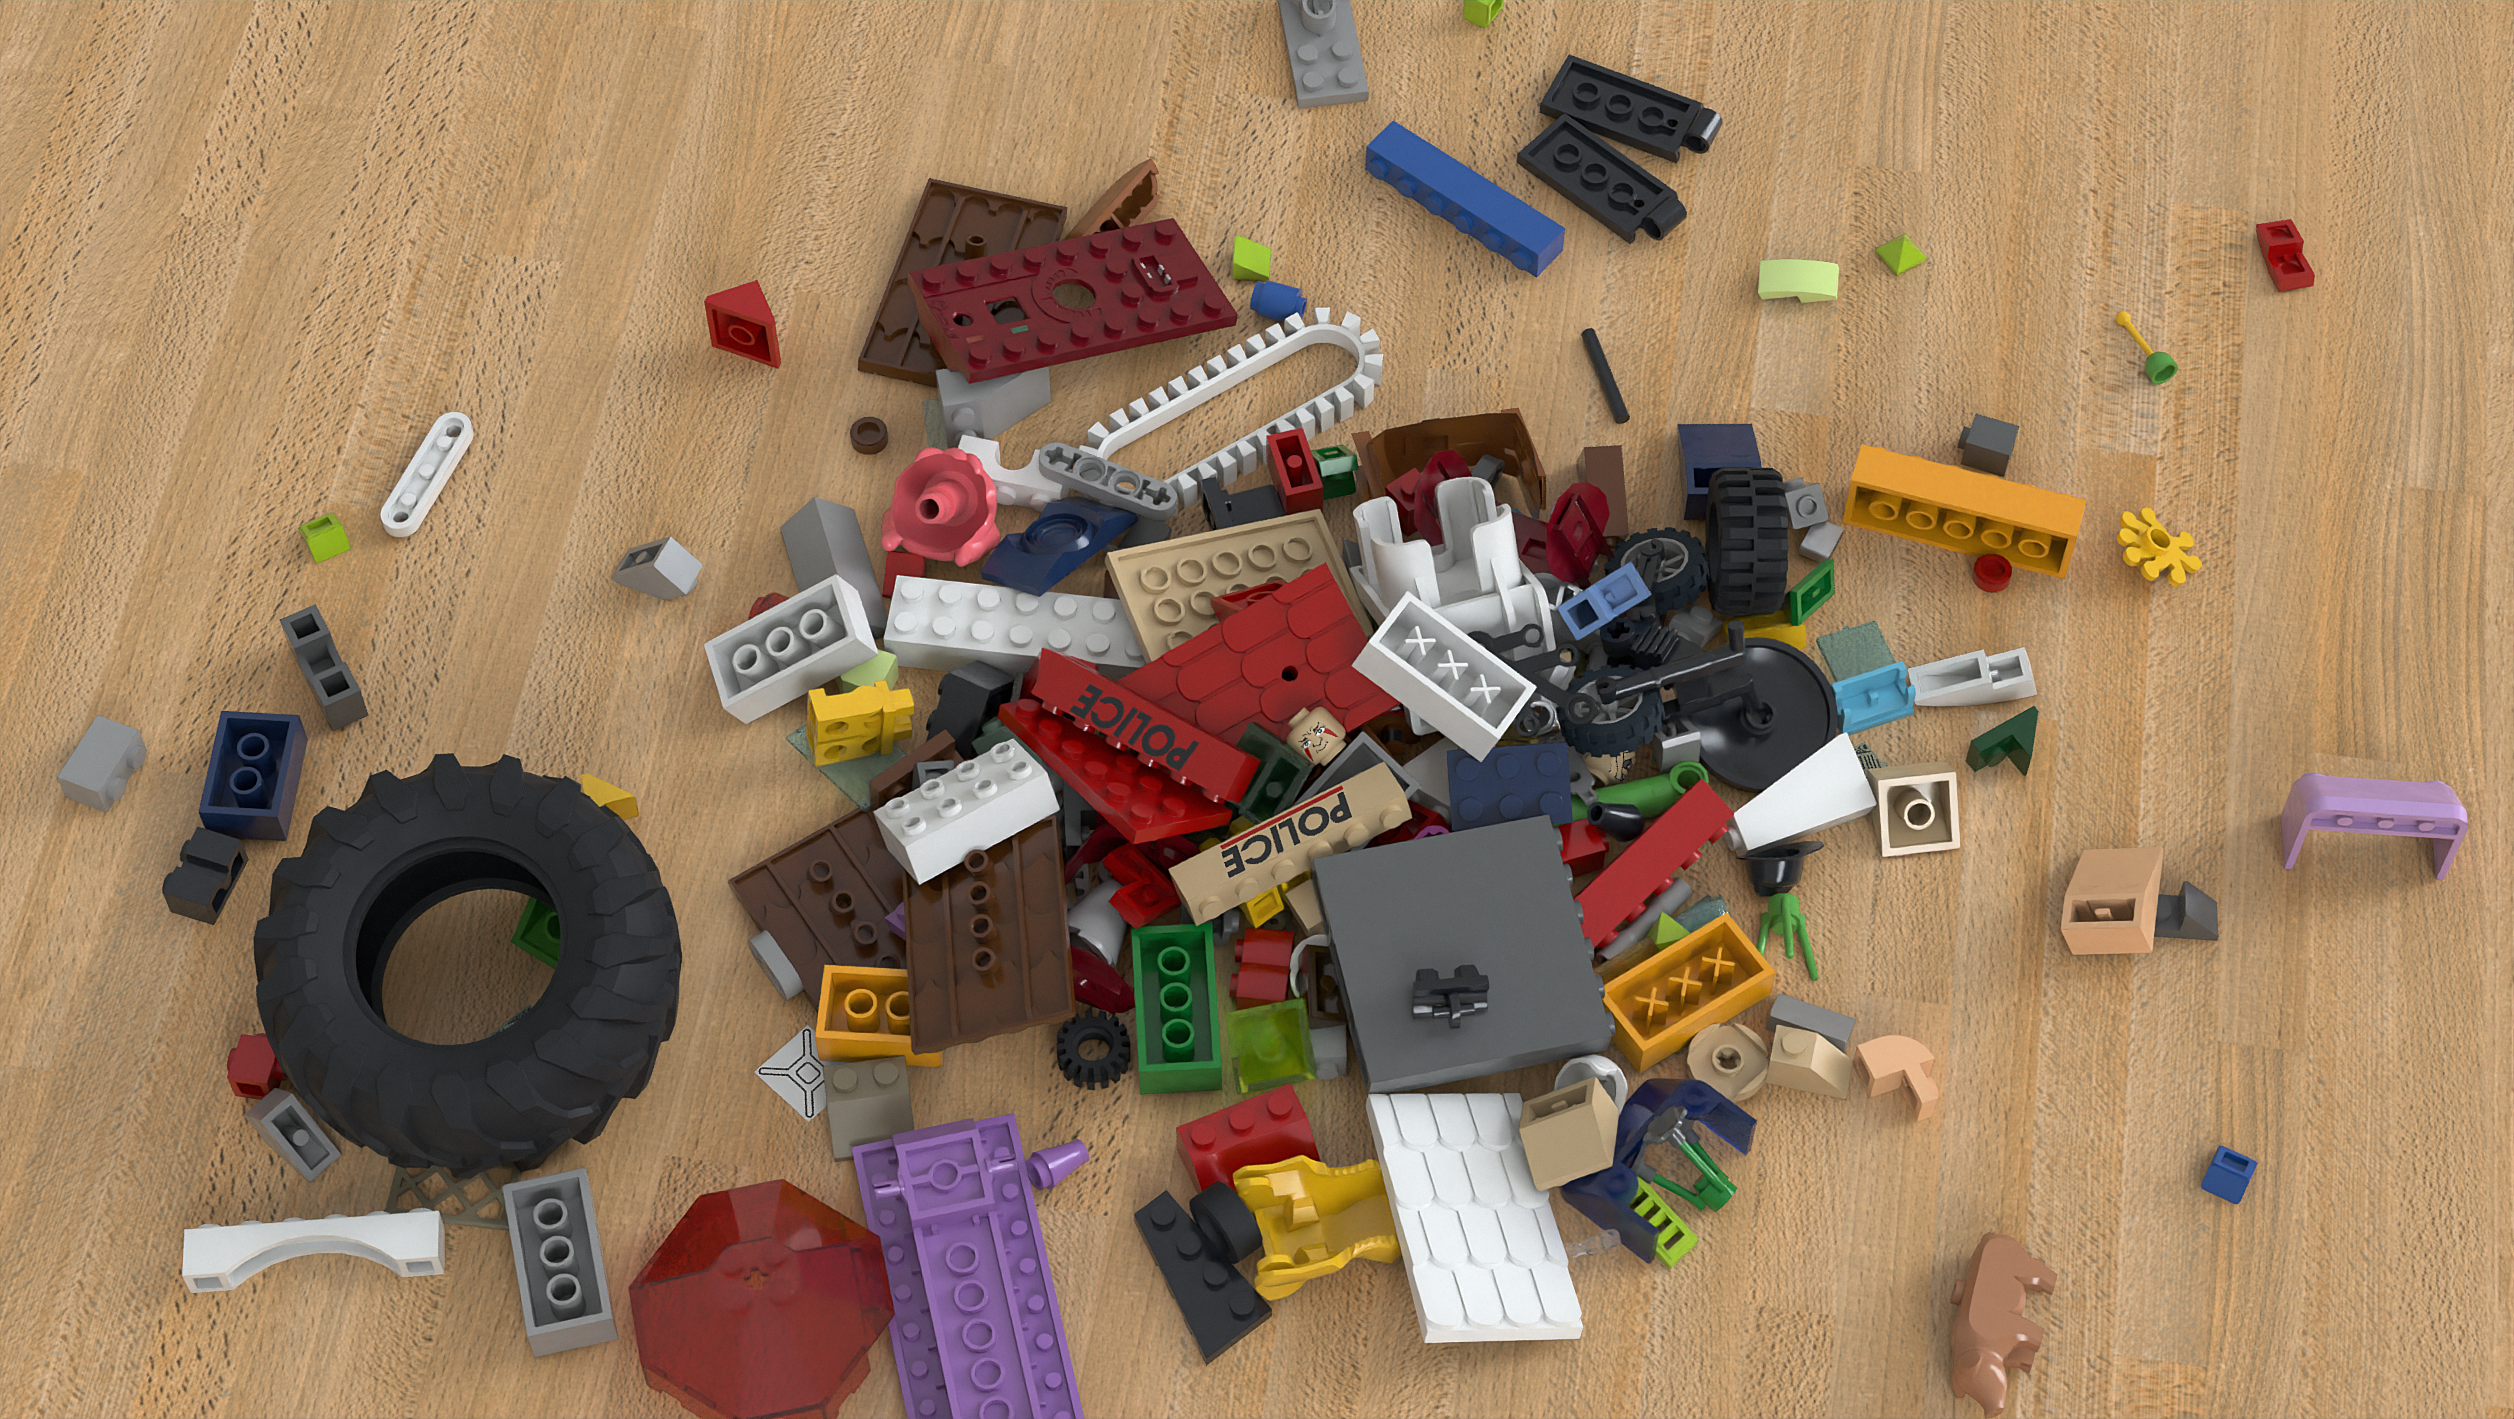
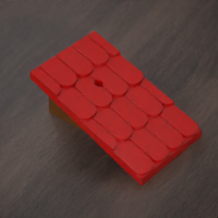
M1326 562L1117 681L1260 759L1261 762L1246 791L1303 760L1287 743V736L1293 730L1287 723L1304 707L1309 712L1317 707H1324L1345 728L1347 735L1401 704V702L1352 667V664L1369 641ZM1161 764L1158 770L1167 775H1170L1172 771ZM1194 782L1190 787L1201 794L1204 790L1203 787Z

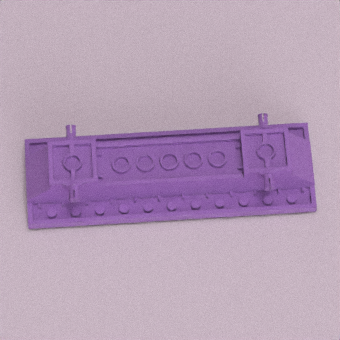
M1014 1113L974 1121L973 1118L894 1134L892 1139L851 1147L907 1419H1084Z

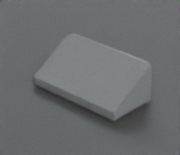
M1778 993L1767 1020L1766 1030L1775 1032L1776 1026L1782 1025L1815 1032L1844 1053L1856 1019Z

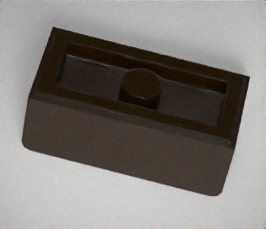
M1306 944L1298 956L1300 1028L1303 1030H1313L1347 1025L1348 1021L1329 947Z

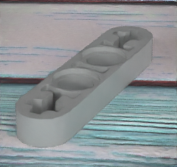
M1049 443L1040 450L1039 470L1048 480L1152 520L1164 521L1175 514L1177 508L1176 491L1165 482L1063 443ZM1056 458L1062 459V462L1058 461L1055 465L1050 464V461L1054 462ZM1086 469H1095L1101 476L1094 481H1088L1083 479L1080 473ZM1121 482H1128L1134 485L1135 490L1130 494H1120L1114 487ZM1142 490H1145L1146 494L1143 493L1142 500H1140L1142 496ZM1160 498L1166 499V502L1162 501L1159 505L1153 504V501L1157 502Z

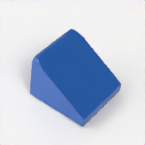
M2219 1145L2203 1179L2201 1188L2229 1202L2239 1204L2258 1162Z

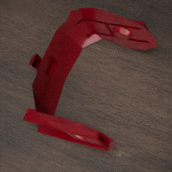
M1455 450L1440 451L1434 457H1430L1412 491L1415 497L1414 524L1430 547L1444 544L1441 528L1430 512L1431 510L1435 518L1439 519L1435 497L1436 485L1442 481L1454 478L1472 477L1465 460ZM1588 482L1573 483L1557 499L1548 523L1511 511L1519 559L1533 575L1536 573L1553 574L1562 582L1573 583L1576 581L1580 589L1584 590L1592 585L1588 579L1589 573L1599 554L1615 558L1603 537L1610 516L1606 495L1598 487ZM1420 494L1423 496V498H1424V500L1426 501L1427 505L1429 506L1430 510H1429L1428 507L1426 506V504H1425V502L1423 501V499H1422V497L1420 496ZM1495 499L1496 507L1500 506L1501 503Z
M1099 812L1097 813L1094 831L1064 865L1065 886L1084 864L1099 862L1109 852L1130 842ZM1179 835L1156 840L1154 849L1151 848L1152 841L1134 844L1172 883L1173 881L1168 869L1202 853L1195 844ZM1070 944L1076 1001L1105 1010L1114 1016L1116 1013H1124L1135 1008L1133 989L1112 966L1091 952Z

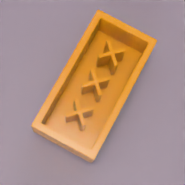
M1726 912L1604 985L1605 997L1602 998L1605 1012L1610 1011L1612 1013L1616 1029L1615 1036H1612L1611 1039L1636 1071L1641 1074L1689 1045L1694 1036L1702 1029L1711 1024L1721 1023L1720 1025L1770 996L1775 971Z

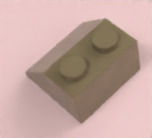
M905 1055L823 1067L835 1162L854 1160L851 1147L892 1139L894 1134L914 1130Z

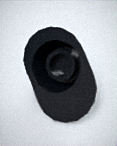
M1819 841L1795 842L1770 848L1753 855L1737 856L1736 859L1744 860L1750 884L1754 885L1756 894L1760 897L1773 896L1779 893H1788L1795 885L1799 884L1805 855L1822 849L1824 844Z

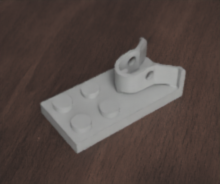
M1277 0L1298 109L1368 101L1369 91L1350 0Z

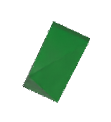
M1825 559L1785 593L1781 609L1791 625H1801L1835 594L1834 560Z

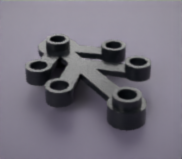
M1527 624L1520 631L1492 638L1488 633L1482 631H1474L1467 634L1478 644H1483L1486 650L1537 687L1534 691L1535 693L1564 708L1566 717L1572 723L1587 725L1596 718L1598 706L1593 697L1586 693H1575L1572 695L1534 674L1535 672L1560 665L1566 668L1575 666L1580 659V653L1573 644L1563 643L1556 650L1513 662L1499 653L1523 645L1529 648L1540 647L1545 641V632L1537 624ZM1530 629H1537L1539 631L1540 637L1535 643H1528L1526 640V633ZM1565 648H1571L1574 652L1573 660L1568 663L1562 662L1560 658V653ZM1529 699L1517 714L1515 722L1517 732L1525 737L1535 736L1541 727L1539 718L1532 712ZM1580 702H1586L1589 706V713L1584 717H1578L1575 713V707ZM1527 717H1531L1535 722V727L1530 732H1524L1521 728L1522 720Z

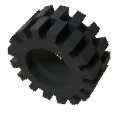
M1086 1010V1018L1081 1019L1079 1013H1077L1076 1017H1072L1073 1024L1066 1020L1062 1025L1063 1032H1058L1056 1044L1058 1066L1060 1071L1063 1070L1064 1077L1068 1081L1074 1078V1086L1081 1088L1083 1082H1087V1090H1095V1083L1100 1082L1101 1088L1105 1089L1109 1087V1079L1116 1084L1120 1081V1072L1126 1074L1128 1070V1062L1130 1063L1131 1059L1130 1038L1127 1035V1028L1124 1023L1119 1026V1018L1112 1015L1107 1020L1106 1011L1100 1010L1099 1016L1093 1017V1011ZM1097 1039L1104 1041L1109 1046V1052L1106 1057L1100 1060L1090 1061L1083 1059L1079 1055L1078 1048L1081 1043L1087 1040Z

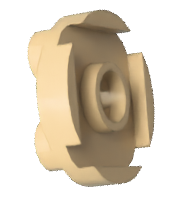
M1721 1023L1711 1024L1699 1031L1692 1039L1686 1062V1073L1694 1087L1703 1095L1716 1100L1721 1105L1732 1106L1738 1101L1750 1098L1763 1086L1769 1064L1767 1048L1761 1037L1744 1025L1734 1023L1733 1027H1720ZM1721 1056L1725 1059L1734 1057L1736 1059L1735 1068H1722L1718 1058Z

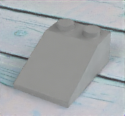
M1049 367L968 384L961 371L950 372L948 368L936 370L939 409L947 449L958 448L962 435L992 440L1051 402Z

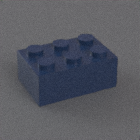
M221 711L198 812L205 829L234 838L287 841L308 742L299 715Z
M1567 742L1493 747L1482 762L1464 749L1446 751L1452 831L1474 829L1548 814L1552 824L1573 823Z

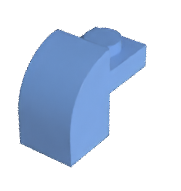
M1630 561L1559 605L1557 609L1578 641L1646 599L1651 593Z

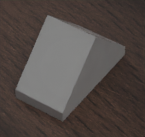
M1686 717L1670 721L1666 725L1663 723L1660 732L1653 734V740L1649 743L1661 774L1671 772V769L1676 764L1683 761L1699 763L1700 731Z

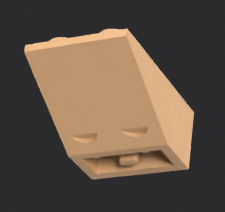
M2163 847L2083 850L2064 897L2060 929L2072 955L2152 953Z

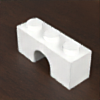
M962 435L958 448L962 449L965 453L974 454L980 459L983 469L995 484L998 503L1002 505H1018L1043 512L1047 503L1067 497L1069 487L1048 480L1040 473V450L1035 449L1032 460L1026 467L1019 470H1008L1000 466L999 442ZM1056 458L1054 462L1050 461V464L1055 465L1058 461L1062 462V459Z

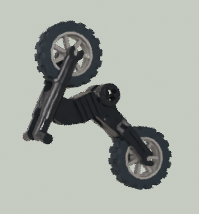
M1665 527L1664 530H1658L1657 528L1647 529V532L1643 534L1637 532L1630 535L1629 540H1621L1617 543L1616 550L1612 551L1615 558L1607 556L1608 562L1604 564L1606 576L1631 561L1651 595L1626 610V619H1613L1601 627L1600 637L1603 650L1609 656L1607 665L1600 666L1601 670L1594 672L1592 669L1582 673L1583 676L1577 679L1575 677L1569 682V687L1565 691L1572 695L1575 693L1590 695L1597 703L1598 713L1591 723L1577 725L1566 717L1564 708L1559 705L1556 707L1561 733L1569 747L1575 746L1576 752L1580 754L1591 753V757L1602 758V755L1607 754L1610 757L1621 756L1620 752L1628 750L1631 753L1638 750V746L1642 743L1648 744L1653 740V734L1660 732L1663 723L1666 725L1670 721L1723 705L1726 700L1741 696L1747 710L1757 709L1760 706V701L1754 688L1752 674L1746 673L1721 682L1715 681L1708 684L1710 675L1744 664L1749 655L1745 646L1744 625L1742 621L1735 620L1728 623L1729 645L1705 652L1697 644L1680 637L1677 629L1673 628L1670 631L1669 627L1663 628L1668 610L1674 609L1678 611L1685 608L1684 604L1696 601L1699 598V592H1704L1708 586L1707 580L1710 579V572L1705 548L1701 545L1699 538L1696 536L1692 538L1690 532L1685 530L1678 532L1675 528ZM1664 687V690L1669 691L1672 688L1676 699L1663 702L1660 689ZM1580 702L1576 705L1575 713L1578 717H1584L1589 713V706L1586 702Z

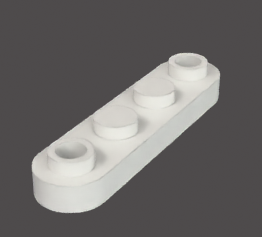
M449 412L436 420L382 507L380 516L383 527L391 536L406 537L417 531L464 455L474 436L471 421L465 414ZM454 434H460L457 437H450Z

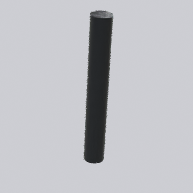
M1588 328L1581 333V337L1617 424H1623L1630 419L1629 413L1597 334L1593 328Z

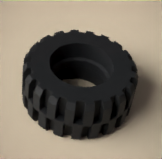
M1720 468L1712 473V477H1710L1707 493L1708 500L1706 503L1705 552L1710 572L1707 587L1711 607L1721 615H1772L1782 608L1787 585L1789 539L1787 499L1785 498V486L1782 475L1773 468Z

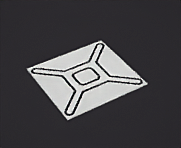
M807 1025L754 1073L809 1122L827 1106L823 1067L849 1062L820 1061L815 1041L816 1032Z

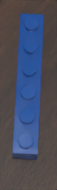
M1392 121L1366 146L1365 169L1373 177L1385 181L1396 188L1403 196L1412 198L1420 203L1431 214L1440 216L1450 222L1461 233L1469 234L1483 243L1488 250L1499 253L1510 260L1518 269L1525 270L1537 278L1563 251L1565 228L1397 122Z

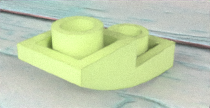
M1801 259L1760 261L1758 294L1762 300L1798 296L1801 303L1837 300L1839 266L1835 263Z

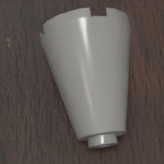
M1105 881L1067 912L1071 945L1091 952L1115 969L1128 923L1121 918L1119 912L1108 901L1124 885L1118 882Z

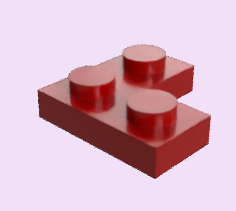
M1131 842L1109 852L1103 860L1102 864L1112 873L1113 878L1118 883L1124 885L1123 888L1114 893L1108 902L1119 912L1121 918L1130 923L1136 930L1180 906L1182 901L1176 892L1174 884Z

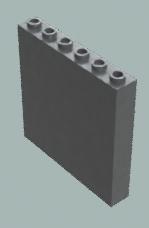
M1549 814L1313 859L1310 877L1367 1098L1368 1094L1388 1095L1607 1051L1611 1038L1616 1033L1615 1022L1610 1011L1605 1012L1602 998L1605 997L1603 980L1600 974L1595 975L1591 964V961H1594L1593 945L1589 937L1584 938L1581 924L1584 923L1582 906L1579 900H1573L1570 890L1573 887L1572 871L1569 864H1563L1560 855V852L1563 850L1562 836L1558 827H1552ZM1474 964L1479 975L1488 976L1487 1012L1461 1016L1459 1029H1450L1448 1018L1433 1019V1017L1413 1019V982L1416 981L1418 969L1433 968L1438 971L1439 979L1454 978V969L1459 966Z

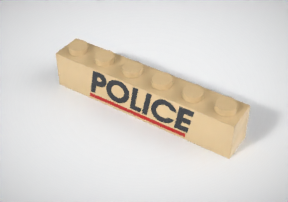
M1382 762L1168 870L1179 898L1195 925L1198 926L1245 901L1254 899L1258 894L1281 883L1288 882L1295 876L1311 869L1314 858L1341 854L1353 847L1360 846L1365 841L1411 819L1412 815L1405 792L1386 763Z

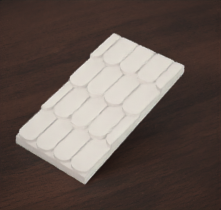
M1462 1093L1427 1095L1368 1094L1365 1105L1424 1343L1580 1339L1583 1330L1582 1312L1567 1268L1568 1258L1548 1200L1549 1190L1545 1189L1539 1192L1535 1187L1519 1132L1523 1106L1520 1093H1503V1095L1499 1093H1466L1465 1095H1462Z

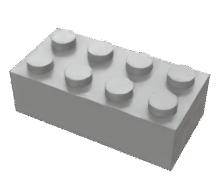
M586 1168L502 1185L526 1332L534 1358L619 1339L593 1193Z

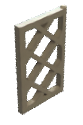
M513 1162L494 1167L513 1170L511 1179L506 1184L520 1182L522 1172L519 1171ZM432 1166L413 1179L405 1171L406 1168L396 1167L384 1212L390 1214L409 1213L410 1210L396 1208L398 1198L409 1190H412L423 1204L419 1208H427L435 1211L433 1207L454 1194L465 1208V1211L459 1215L440 1213L444 1224L509 1231L505 1201L502 1196L503 1189L502 1187L497 1189L486 1175L491 1169L478 1173L472 1179H462L454 1184L444 1171V1167ZM438 1172L449 1188L428 1201L417 1185ZM480 1177L492 1193L471 1206L460 1190ZM497 1199L503 1207L501 1220L480 1218L476 1212Z

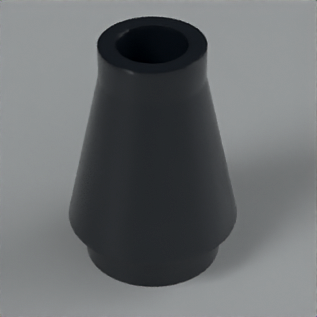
M1597 801L1592 803L1587 811L1589 823L1599 827L1618 842L1634 840L1642 833L1644 828V817L1633 804L1602 803Z

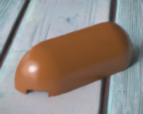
M1149 159L1138 164L1119 178L1063 240L1139 225L1154 209L1160 195H1157L1156 179L1159 171L1153 160Z

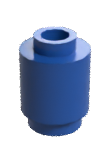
M1267 280L1266 283L1258 281L1252 293L1250 309L1257 311L1258 316L1285 323L1286 318L1297 312L1302 319L1306 309L1307 298L1302 297V289Z

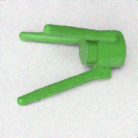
M1779 893L1771 896L1767 901L1768 912L1760 915L1761 928L1756 949L1762 956L1764 955L1769 929L1772 928L1774 933L1784 935L1785 954L1788 959H1791L1794 956L1792 933L1797 929L1810 977L1813 981L1818 980L1816 963L1805 927V915L1800 913L1799 899L1795 895L1788 893Z

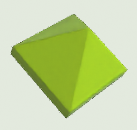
M1906 233L1877 247L1875 250L1896 276L1925 262L1927 259Z
M1662 912L1642 942V945L1656 955L1691 933L1666 913Z

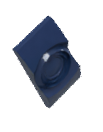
M1080 496L1066 497L1047 503L1038 520L1034 521L1025 532L1006 534L981 570L982 579L1040 597L1137 522V514Z

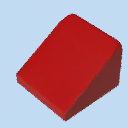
M888 551L882 596L884 598L893 597L897 575L925 578L927 572L926 558L914 553Z

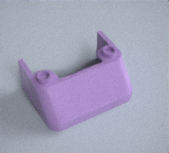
M2307 773L2293 783L2281 813L2284 869L2292 870L2308 830L2433 838L2436 879L2444 880L2468 830L2467 811L2454 790L2441 781L2411 782L2324 776L2320 773Z

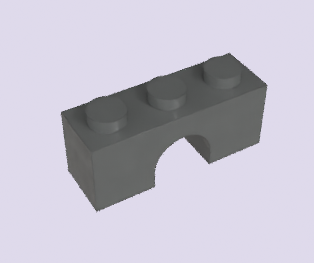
M316 604L280 619L288 646L332 731L369 716L361 690L347 663L342 662L331 633Z

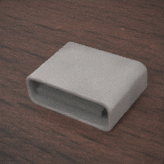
M1828 521L1811 525L1799 548V554L1820 563L1827 558L1831 559L1844 534V528Z

